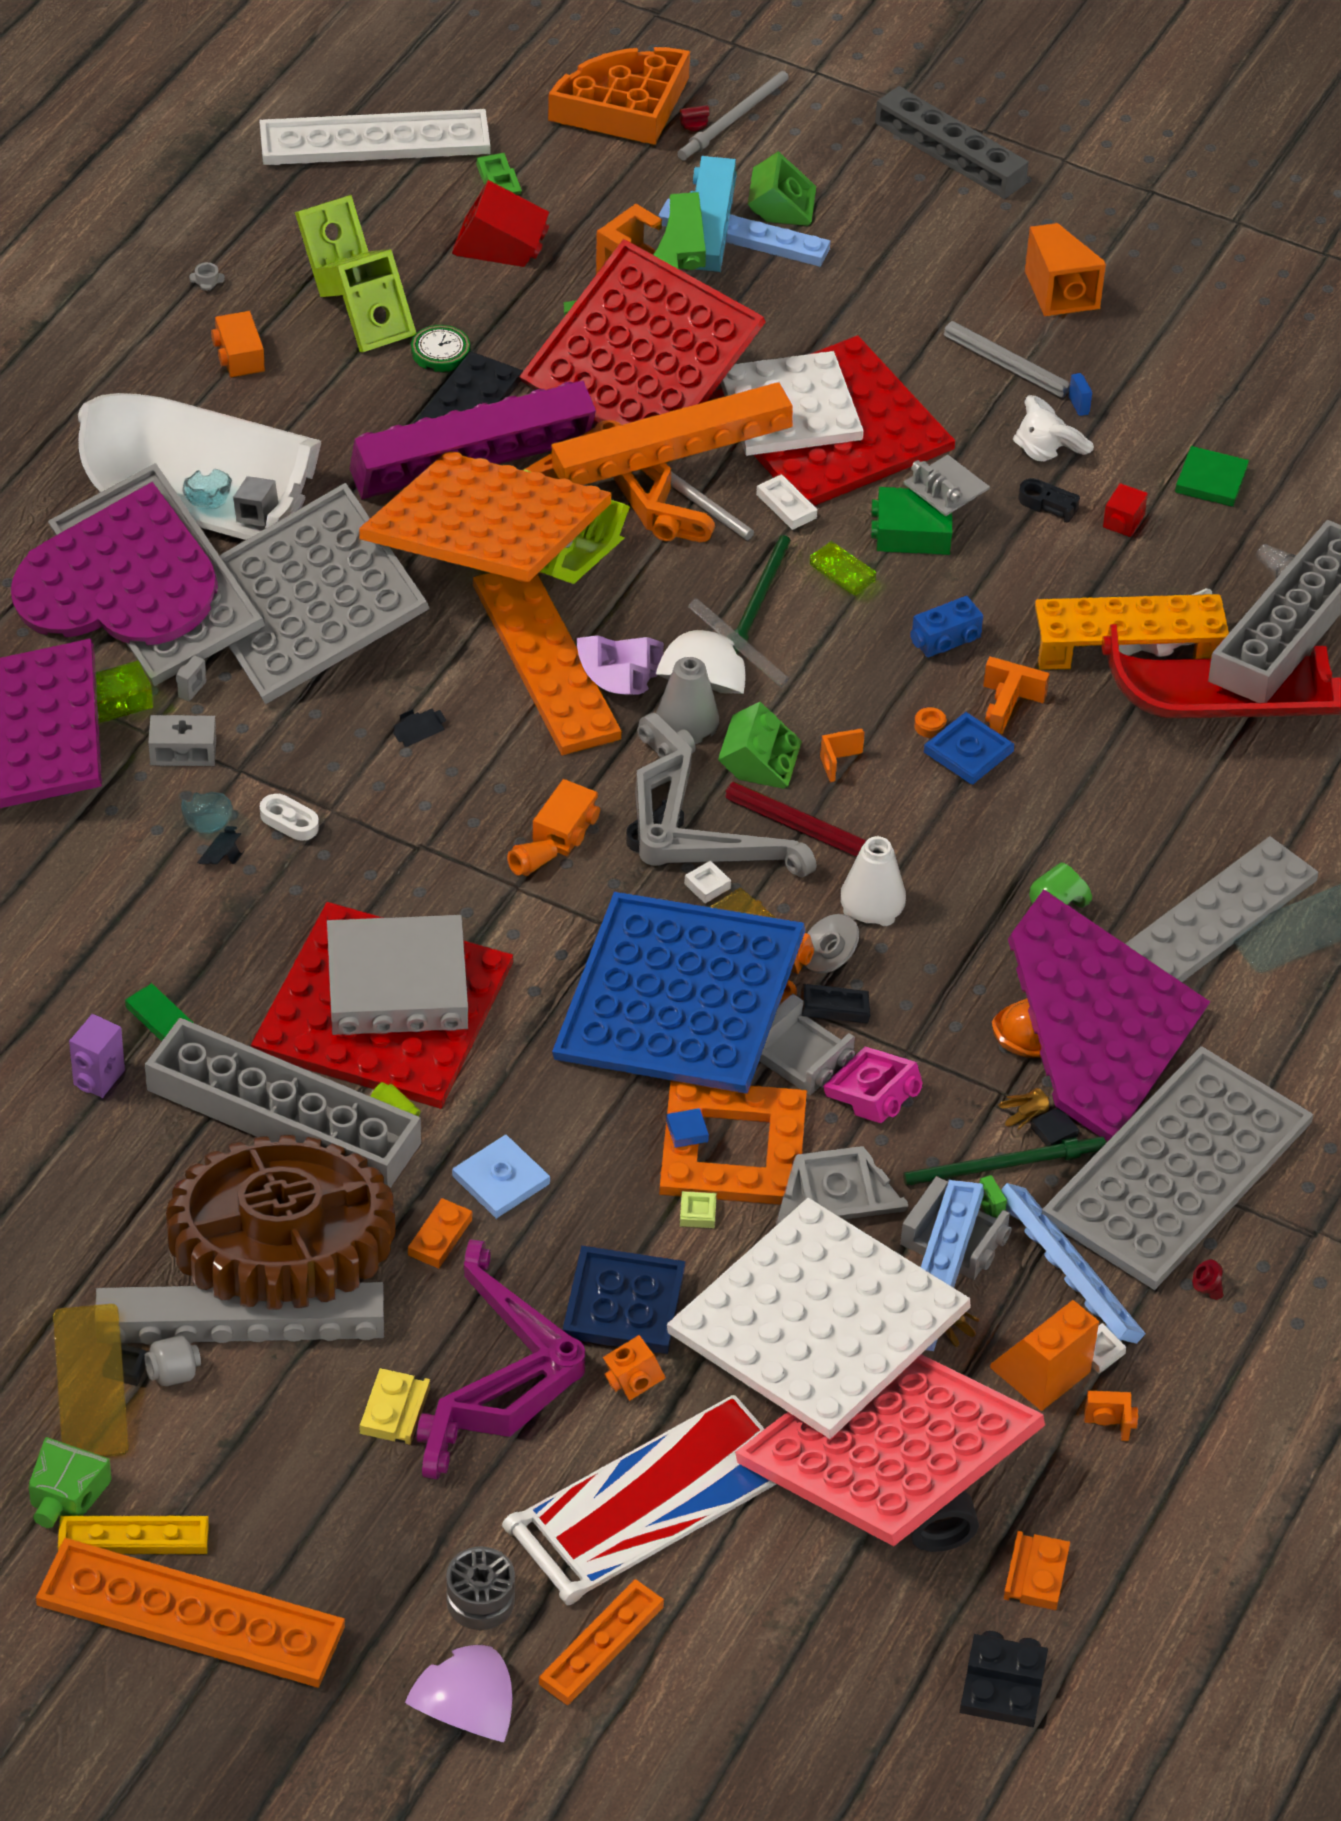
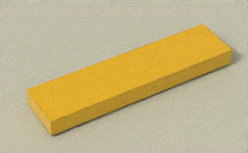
M60 1516L57 1547L59 1550L64 1538H68L120 1554H207L209 1517Z

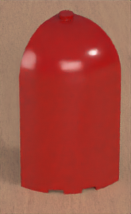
M1110 624L1107 636L1102 637V653L1108 657L1112 676L1121 692L1136 707L1158 717L1181 719L1341 715V678H1332L1326 646H1314L1310 656L1304 657L1267 703H1258L1208 682L1211 659L1152 660L1125 655L1119 652L1117 624Z

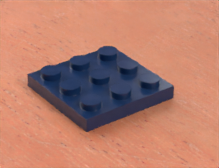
M581 1245L562 1330L579 1341L617 1347L640 1335L652 1352L668 1354L672 1335L668 1333L667 1323L676 1316L686 1261Z

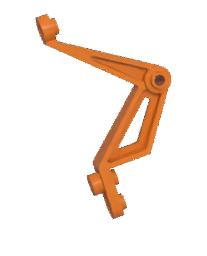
M613 420L601 421L595 428L581 436L620 426L621 424ZM552 453L525 468L528 471L540 472L544 476L558 479L552 467ZM666 463L641 469L654 481L652 489L648 494L645 493L632 472L613 477L645 528L652 531L659 540L672 541L675 537L695 542H706L711 538L715 523L709 515L704 512L665 504L671 490V468Z

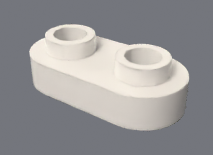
M271 794L264 797L260 802V817L262 821L287 836L303 841L313 838L318 833V815L295 800L282 794Z

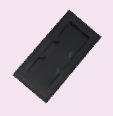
M803 984L802 1016L868 1024L871 1016L869 991Z

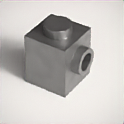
M250 476L245 478L233 496L236 522L266 526L267 515L278 504L275 480Z

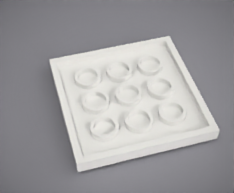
M834 351L734 364L721 382L725 397L780 382L793 405L792 427L741 441L746 456L863 440L864 431Z

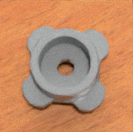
M206 262L197 265L195 273H191L189 279L191 282L197 283L201 290L208 291L214 288L217 283H223L225 276L222 273H218V267L215 264Z

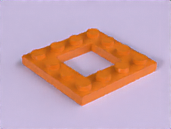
M671 1080L667 1114L700 1108L703 1117L770 1122L766 1167L697 1162L699 1144L675 1148L666 1122L659 1195L682 1197V1191L717 1193L716 1200L781 1205L796 1155L802 1154L807 1090L750 1085L749 1091L746 1094Z

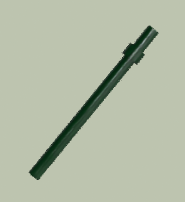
M781 535L737 629L733 630L729 636V639L734 642L733 648L737 655L744 650L749 640L748 632L789 547L791 540L788 536Z
M1103 1136L1080 1141L1077 1138L1062 1140L1061 1144L904 1172L903 1179L905 1185L909 1186L931 1182L936 1176L941 1179H948L1063 1157L1065 1160L1080 1158L1081 1154L1099 1151L1106 1142Z

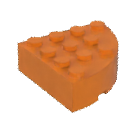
M654 47V52H638L637 48H629L605 53L578 65V70L570 75L566 73L549 92L548 121L656 145L689 79L690 51Z

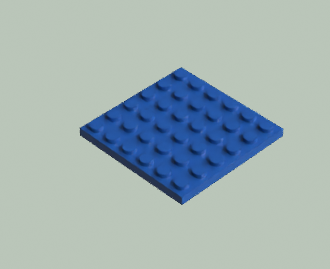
M614 892L552 1050L554 1060L747 1094L804 937V923Z

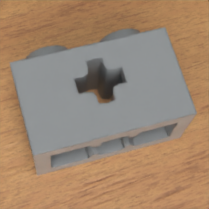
M150 716V765L215 766V716Z

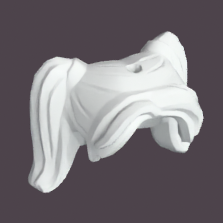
M1028 395L1024 403L1027 414L1014 435L1013 441L1024 448L1031 458L1045 462L1058 455L1056 450L1061 446H1065L1082 455L1091 453L1094 448L1093 443L1085 438L1077 429L1067 426L1055 414L1054 409L1047 402L1037 396Z

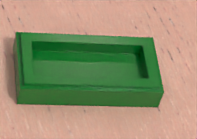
M152 983L125 999L126 1008L161 1041H163L179 1018L194 1023Z

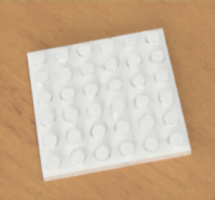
M807 1198L667 1323V1330L670 1335L831 1439L968 1311L971 1305L970 1298L815 1201Z

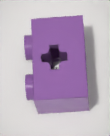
M91 1014L69 1041L73 1083L83 1092L92 1093L103 1098L125 1071L122 1031L120 1026Z

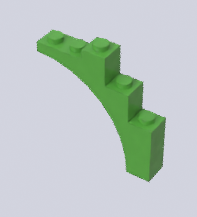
M699 192L670 194V214L666 231L653 255L677 269L694 270L699 267H705L706 264ZM577 300L564 302V317Z

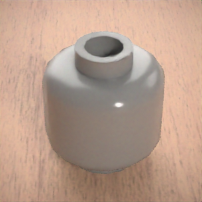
M176 1336L153 1342L149 1352L145 1353V1365L148 1376L152 1381L156 1380L161 1386H171L191 1381L195 1376L196 1367L201 1365V1357L196 1345H190V1342L184 1336Z

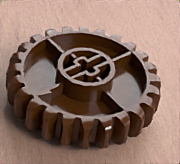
M281 1135L279 1142H271L269 1137L260 1136L254 1138V1145L246 1146L243 1142L228 1144V1154L213 1151L205 1155V1165L198 1163L190 1166L185 1172V1179L176 1182L172 1190V1199L169 1200L166 1208L168 1247L172 1256L176 1257L177 1267L183 1274L192 1276L193 1284L199 1289L208 1290L214 1287V1297L220 1300H230L235 1295L239 1296L240 1306L248 1308L254 1307L258 1301H265L268 1310H279L284 1302L289 1301L292 1302L295 1308H305L309 1306V1298L316 1297L321 1302H329L335 1300L336 1289L344 1292L354 1291L359 1288V1278L367 1279L373 1277L378 1272V1263L387 1259L391 1251V1242L396 1232L393 1193L390 1187L384 1184V1176L380 1170L371 1166L368 1167V1160L362 1155L353 1153L346 1156L344 1147L332 1143L324 1148L321 1147L320 1139L307 1137L303 1143L296 1142L294 1135Z

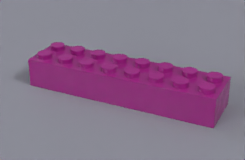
M584 380L575 383L565 382L556 388L548 390L537 389L528 395L520 397L509 396L500 402L479 404L473 409L461 412L454 410L441 417L433 419L423 418L416 423L405 426L395 425L386 431L378 433H364L354 439L349 469L361 499L404 489L445 452H458L465 457L473 459L482 458L490 463L501 464L552 451L551 444L573 439L590 431L596 410Z

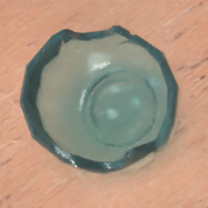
M213 469L207 476L202 475L200 470H197L191 477L185 478L182 491L192 505L202 509H216L226 502L231 489L232 479L227 473L219 469Z
M196 792L191 802L187 803L183 799L181 801V810L186 824L198 833L206 835L217 832L224 828L233 816L232 803L223 793L209 792L199 794Z

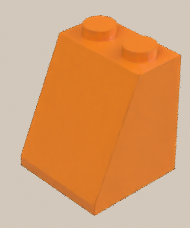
M1058 223L1031 226L1025 273L1043 315L1051 316L1100 309L1106 267L1105 261Z
M1072 1300L992 1362L990 1368L1040 1411H1043L1091 1372L1099 1321Z

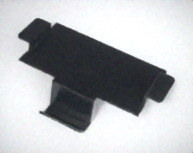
M431 708L419 714L417 712L414 714L412 709L399 715L401 723L393 726L395 729L393 733L398 742H403L406 748L445 730L442 723L446 722V719L441 710L434 712Z
M226 826L225 832H220L197 863L218 865L221 859L227 855L231 864H235L244 853V851L240 853L235 844V841L241 835V833H236L235 831L237 826Z

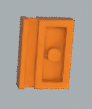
M1018 1531L1005 1587L1004 1600L1009 1601V1598L1019 1599L1020 1603L1057 1610L1070 1541L1034 1534V1537L1023 1535L1022 1531Z

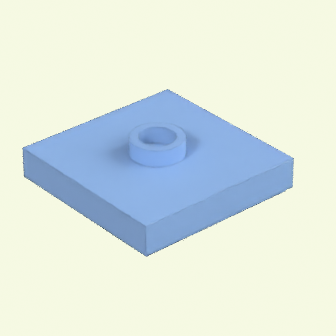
M507 1135L502 1136L452 1169V1176L496 1219L550 1184V1176Z

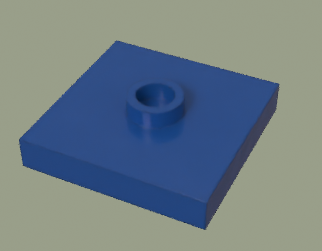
M967 712L963 713L924 744L925 754L971 785L1014 752V743Z

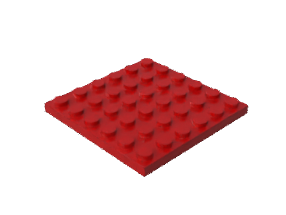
M623 239L519 377L523 383L535 390H548L556 388L565 382L575 383L584 380L596 410L593 423L597 425L601 421L613 420L624 425L707 402L766 321L762 315Z
M857 335L811 354L834 351L864 431L863 440L755 454L754 456L773 478L782 474L815 506L912 467L913 463L917 460L920 462L927 461L955 449V439ZM723 389L714 391L707 401L725 397Z
M326 902L256 1033L251 1047L300 1068L371 1089H375L381 1082L387 1085L392 1083L409 1100L442 1109L513 964V954L463 940L468 1001V1029L332 1035L327 920L383 917Z

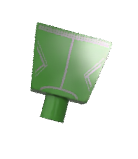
M46 1437L29 1482L31 1505L38 1508L33 1516L35 1522L42 1527L52 1528L59 1516H83L112 1480L110 1459Z

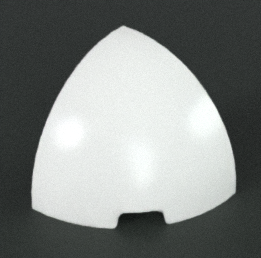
M693 630L680 635L668 646L657 668L656 674L669 680L673 667L679 659L695 657L705 664L712 690L719 693L744 694V661L736 654L733 648L734 642L728 637L715 632Z

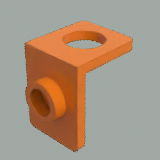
M863 729L822 735L820 758L830 782H835L836 758L857 755L863 752L865 734Z

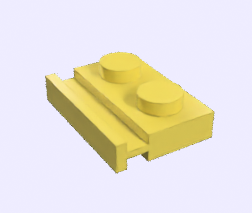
M380 1368L360 1423V1434L394 1442L396 1439L404 1440L405 1444L411 1445L430 1390V1379L425 1378L424 1381L417 1380L413 1375Z

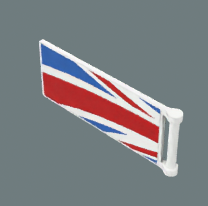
M731 1395L522 1512L510 1514L503 1521L502 1527L510 1536L517 1538L560 1591L559 1597L566 1605H572L588 1591L775 1486L776 1483L738 1464L735 1451L762 1432L764 1428L735 1395ZM533 1521L579 1577L580 1581L571 1582L528 1530L526 1526Z

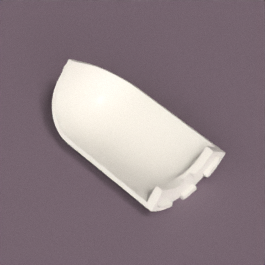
M127 393L101 395L85 402L78 414V421L81 423L78 440L80 458L86 474L100 492L156 463L199 527L244 540L249 539L302 508L306 497L301 492L306 478H313L321 441L178 401L149 395ZM247 476L276 481L278 504L267 515L266 526L236 522L233 496Z

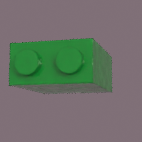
M879 487L878 499H872L871 517H877V520H872L871 539H877L876 551L950 555L952 513L945 516L910 488Z

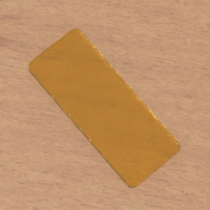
M101 1304L57 1309L53 1313L62 1443L103 1457L125 1455L129 1450L118 1307L115 1304Z

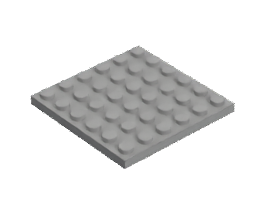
M346 483L219 555L265 624L264 627L229 645L230 650L265 704L430 609L427 601L390 547L359 539V528L370 518Z

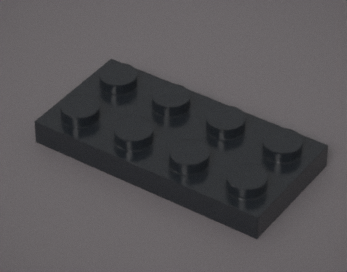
M470 351L414 423L423 418L433 419L441 417L454 410L461 412L473 409L482 403L492 404L500 402L509 397L521 382L519 376L523 370Z

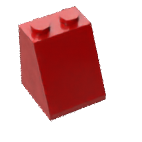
M488 180L464 218L452 254L460 257L525 267L529 259H536L541 251L543 244L539 240L542 241L549 229L550 225L546 224L549 212Z

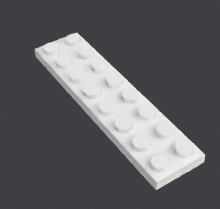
M485 109L260 120L263 165L490 154V139Z

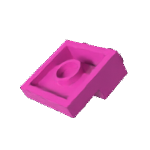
M865 1046L823 1087L826 1097L851 1104L856 1116L882 1123L889 1116L895 1117L901 1109V1104L909 1096H917L921 1091L923 1082L917 1062Z

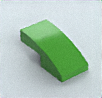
M505 153L477 158L476 165L484 184L490 180L516 195L521 194L522 190L514 168L510 169Z

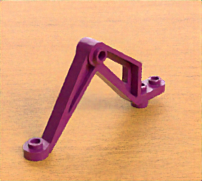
M469 1240L464 1261V1277L533 1354L440 1398L435 1415L421 1414L417 1429V1442L427 1443L422 1465L423 1478L438 1480L441 1473H447L450 1462V1452H447L449 1443L455 1444L458 1429L510 1437L585 1373V1348L583 1344L569 1336L483 1271L488 1270L491 1258V1249H486L485 1241ZM540 1374L546 1376L506 1409L481 1406Z

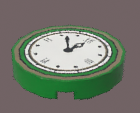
M447 325L426 327L413 337L411 343L413 360L420 367L426 369V366L436 372L457 369L470 352L468 336L462 330Z

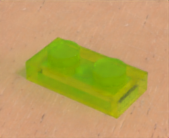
M832 541L810 556V565L854 596L876 581V571Z

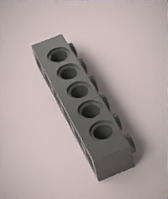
M898 86L877 101L875 118L877 125L1001 198L1006 199L1026 184L1029 161L904 88Z

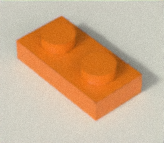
M441 1198L408 1246V1256L439 1269L472 1221V1211Z

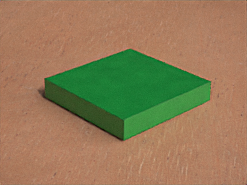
M1191 446L1176 483L1175 493L1234 507L1248 469L1249 460Z

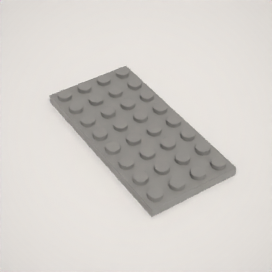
M154 463L50 519L48 523L56 536L153 481L208 556L217 576L218 591L217 594H214L210 604L212 609L205 619L187 634L166 643L146 645V642L131 640L130 643H126L152 684L156 686L176 675L180 667L186 665L194 655L205 659L264 627L265 624L163 472Z
M1200 1046L1042 1209L1041 1214L1049 1218L1065 1234L1153 1290H1156L1312 1123L1314 1114Z

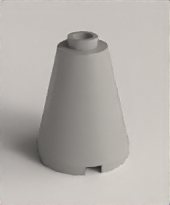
M684 657L679 659L673 667L656 714L675 732L682 729L687 730L693 737L695 744L703 742V738L709 734L712 737L716 733L719 726V713L705 664L698 658Z

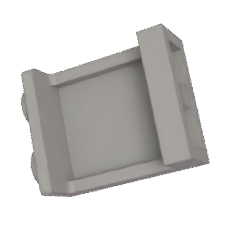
M792 994L777 1009L759 1061L799 1089L807 1090V1094L810 1096L819 1087L823 1088L833 1075L855 1056V1037L848 1033L841 1040L810 1018L802 1016L803 1000Z
M937 1176L903 1222L900 1245L923 1256L925 1255L948 1185L947 1181ZM980 1210L978 1211L961 1264L960 1274L975 1280L982 1269L987 1270L990 1267L995 1256V1249L998 1245L1004 1246L1010 1236L1012 1228L1008 1226L1009 1212L1002 1210L996 1219Z

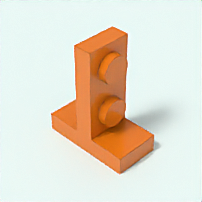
M989 656L985 666L983 687L996 690V703L989 704L985 717V722H989V727L1002 735L1019 697L1044 703L1047 696L1050 673Z

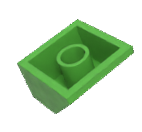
M778 151L753 167L748 205L755 214H759L766 222L808 226L812 222L816 185Z

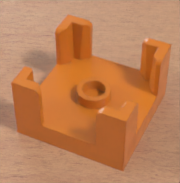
M634 204L597 230L596 274L623 239L653 255L656 249L643 242L644 223L659 231L662 229V219L640 205Z

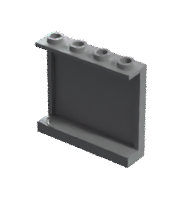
M462 915L327 920L332 1035L468 1029Z

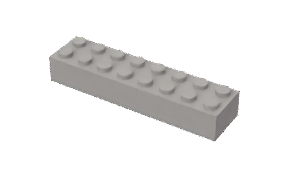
M1326 520L1214 650L1208 682L1252 701L1267 703L1341 614V525Z
M179 1018L145 1063L147 1091L254 1136H267L271 1142H279L281 1135H294L296 1142L303 1143L307 1137L320 1139L321 1147L324 1148L332 1143L344 1147L346 1156L355 1153L367 1158L368 1167L371 1166L379 1169L384 1176V1184L390 1188L421 1144V1117L182 1018Z

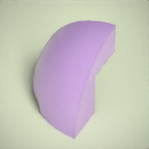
M597 635L577 638V649L585 672L598 686L617 694L635 695L649 689L647 686L649 679L658 676L656 672L663 656L664 643L648 637L613 641Z
M485 1645L457 1648L452 1651L454 1656L438 1666L431 1664L419 1676L407 1696L406 1704L457 1728L496 1741H505L511 1718L512 1687L507 1666L495 1649Z

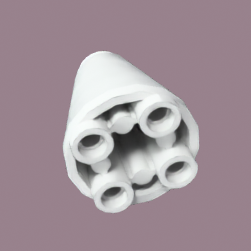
M875 836L869 838L862 846L841 888V904L844 908V915L849 916L853 920L888 926L894 923L895 917L900 915L905 907L906 891L891 843L886 838Z

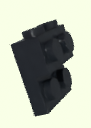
M985 1631L982 1635L974 1634L959 1713L1034 1728L1048 1648L1041 1647L1040 1642L1033 1638H1022L1019 1642L1005 1640L1003 1635L996 1631Z

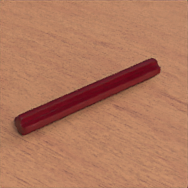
M731 782L726 789V799L856 857L867 841L737 782Z

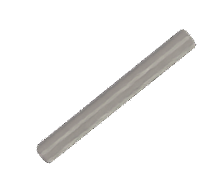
M954 321L946 325L944 335L950 340L1060 398L1068 394L1070 383L1065 379Z

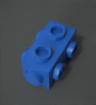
M964 596L915 615L910 632L911 640L915 647L920 648L927 658L944 653L949 649L980 638L983 614L968 596Z

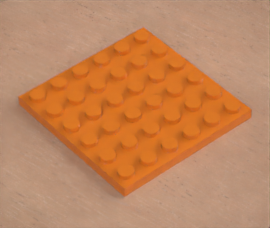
M445 452L359 528V539L529 582L611 504V492L600 490L596 486L575 484L568 479L547 477L540 472L518 470L511 465L502 466L490 463L482 458L473 459L465 457L458 452Z

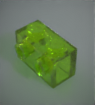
M139 660L96 672L98 723L153 708L152 687Z

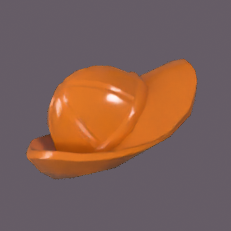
M1028 999L1013 1003L1001 1010L992 1020L993 1034L1001 1047L1018 1056L1041 1058L1040 1050L1042 1048L1038 1034H1034L1028 1013L1030 1007Z

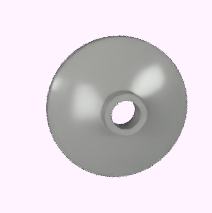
M844 914L830 915L818 921L807 933L811 937L815 950L810 963L806 967L815 973H828L842 966L852 956L859 941V929L856 922Z

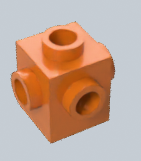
M640 1335L603 1357L609 1369L604 1374L607 1381L615 1392L621 1389L629 1401L666 1379L654 1354Z

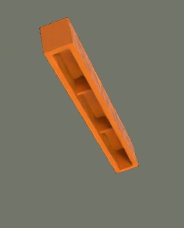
M780 382L551 444L552 467L559 479H568L572 483L586 485L791 428L793 424V405Z

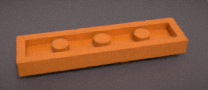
M634 1579L539 1676V1685L568 1706L664 1608V1599Z

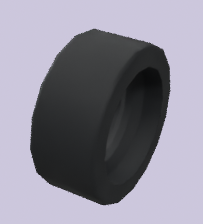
M965 1491L960 1493L910 1533L913 1544L920 1550L940 1552L951 1550L967 1543L976 1535L979 1528L972 1497ZM946 1517H952V1518H950V1519H948V1520H946V1521H942V1522H938V1523H932V1522H934V1521H936V1520H939V1519H943V1518H946Z

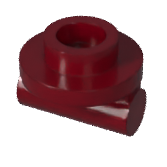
M708 105L680 109V123L689 131L704 129L708 125V116L710 115Z
M1213 1259L1199 1264L1193 1273L1192 1284L1194 1289L1203 1294L1208 1293L1211 1299H1221L1224 1296L1222 1285L1223 1269L1221 1264Z

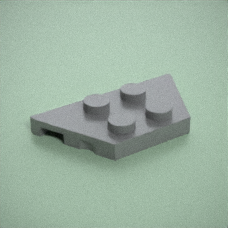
M863 1146L798 1154L795 1156L776 1226L807 1198L815 1201L843 1220L905 1212L908 1208V1202L904 1197L900 1198L889 1184L890 1179L882 1169L876 1167L873 1158Z

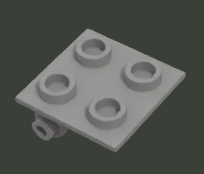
M948 454L930 466L925 461H915L911 467L913 476L903 483L945 516L990 489L989 485Z

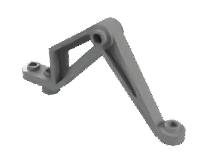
M650 713L640 718L637 728L638 735L644 743L648 744L658 753L660 758L638 769L636 774L635 797L638 819L639 856L642 861L649 865L658 866L665 863L785 860L788 870L801 878L816 870L817 864L814 854L802 842L678 828L680 811L682 810L691 769L692 753L696 750L694 739L685 729L675 732L656 713ZM671 781L662 824H654L651 790Z

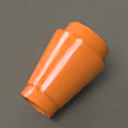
M551 839L515 845L508 852L507 861L514 874L528 876L557 857L558 851Z

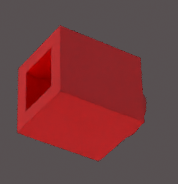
M1120 483L1105 506L1103 528L1131 537L1145 515L1148 493Z

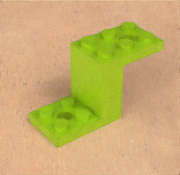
M352 195L295 212L320 297L343 295L359 351L366 352L416 335L417 333L392 250L368 252ZM330 223L334 224L338 229V236L335 240L328 239L325 234V229ZM379 306L386 311V319L381 324L376 322L373 316L374 310Z

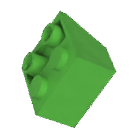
M758 702L732 715L718 761L739 780L784 789L789 785L802 741L761 702Z

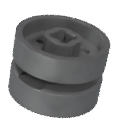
M472 1547L458 1553L451 1560L446 1574L447 1607L449 1613L455 1621L470 1629L486 1630L502 1624L511 1615L515 1603V1571L511 1561L502 1552L490 1547Z

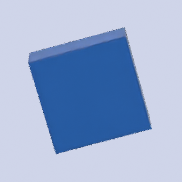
M1081 373L1071 375L1069 399L1079 416L1089 414L1092 399V390Z
M700 1108L667 1114L666 1122L675 1148L708 1142L709 1134Z

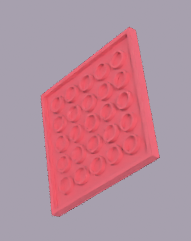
M921 1354L831 1439L787 1412L735 1451L738 1464L884 1542L895 1546L1045 1426V1421L1042 1413Z

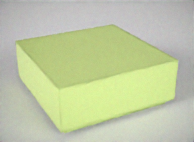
M682 1191L680 1226L715 1228L717 1193Z

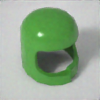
M1062 862L1032 883L1029 892L1031 904L1035 902L1043 889L1067 905L1072 901L1078 907L1083 908L1092 901V893L1086 882L1070 866Z

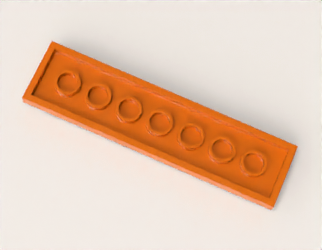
M494 573L473 577V587L561 755L621 740L622 731L597 684L585 672L578 655V649L538 574L529 582Z
M64 1538L36 1596L37 1606L317 1688L320 1687L345 1628V1618L68 1538Z

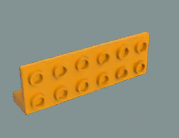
M1219 594L1037 599L1035 601L1041 637L1038 657L1040 670L1071 669L1073 647L1102 645V637L1107 636L1110 624H1117L1119 645L1195 643L1193 659H1211L1214 650L1229 634L1222 598Z

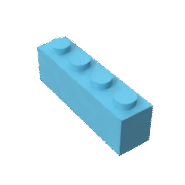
M701 156L700 167L694 168L693 184H696V190L690 193L699 192L706 249L705 267H699L696 270L721 272L737 177L736 159Z

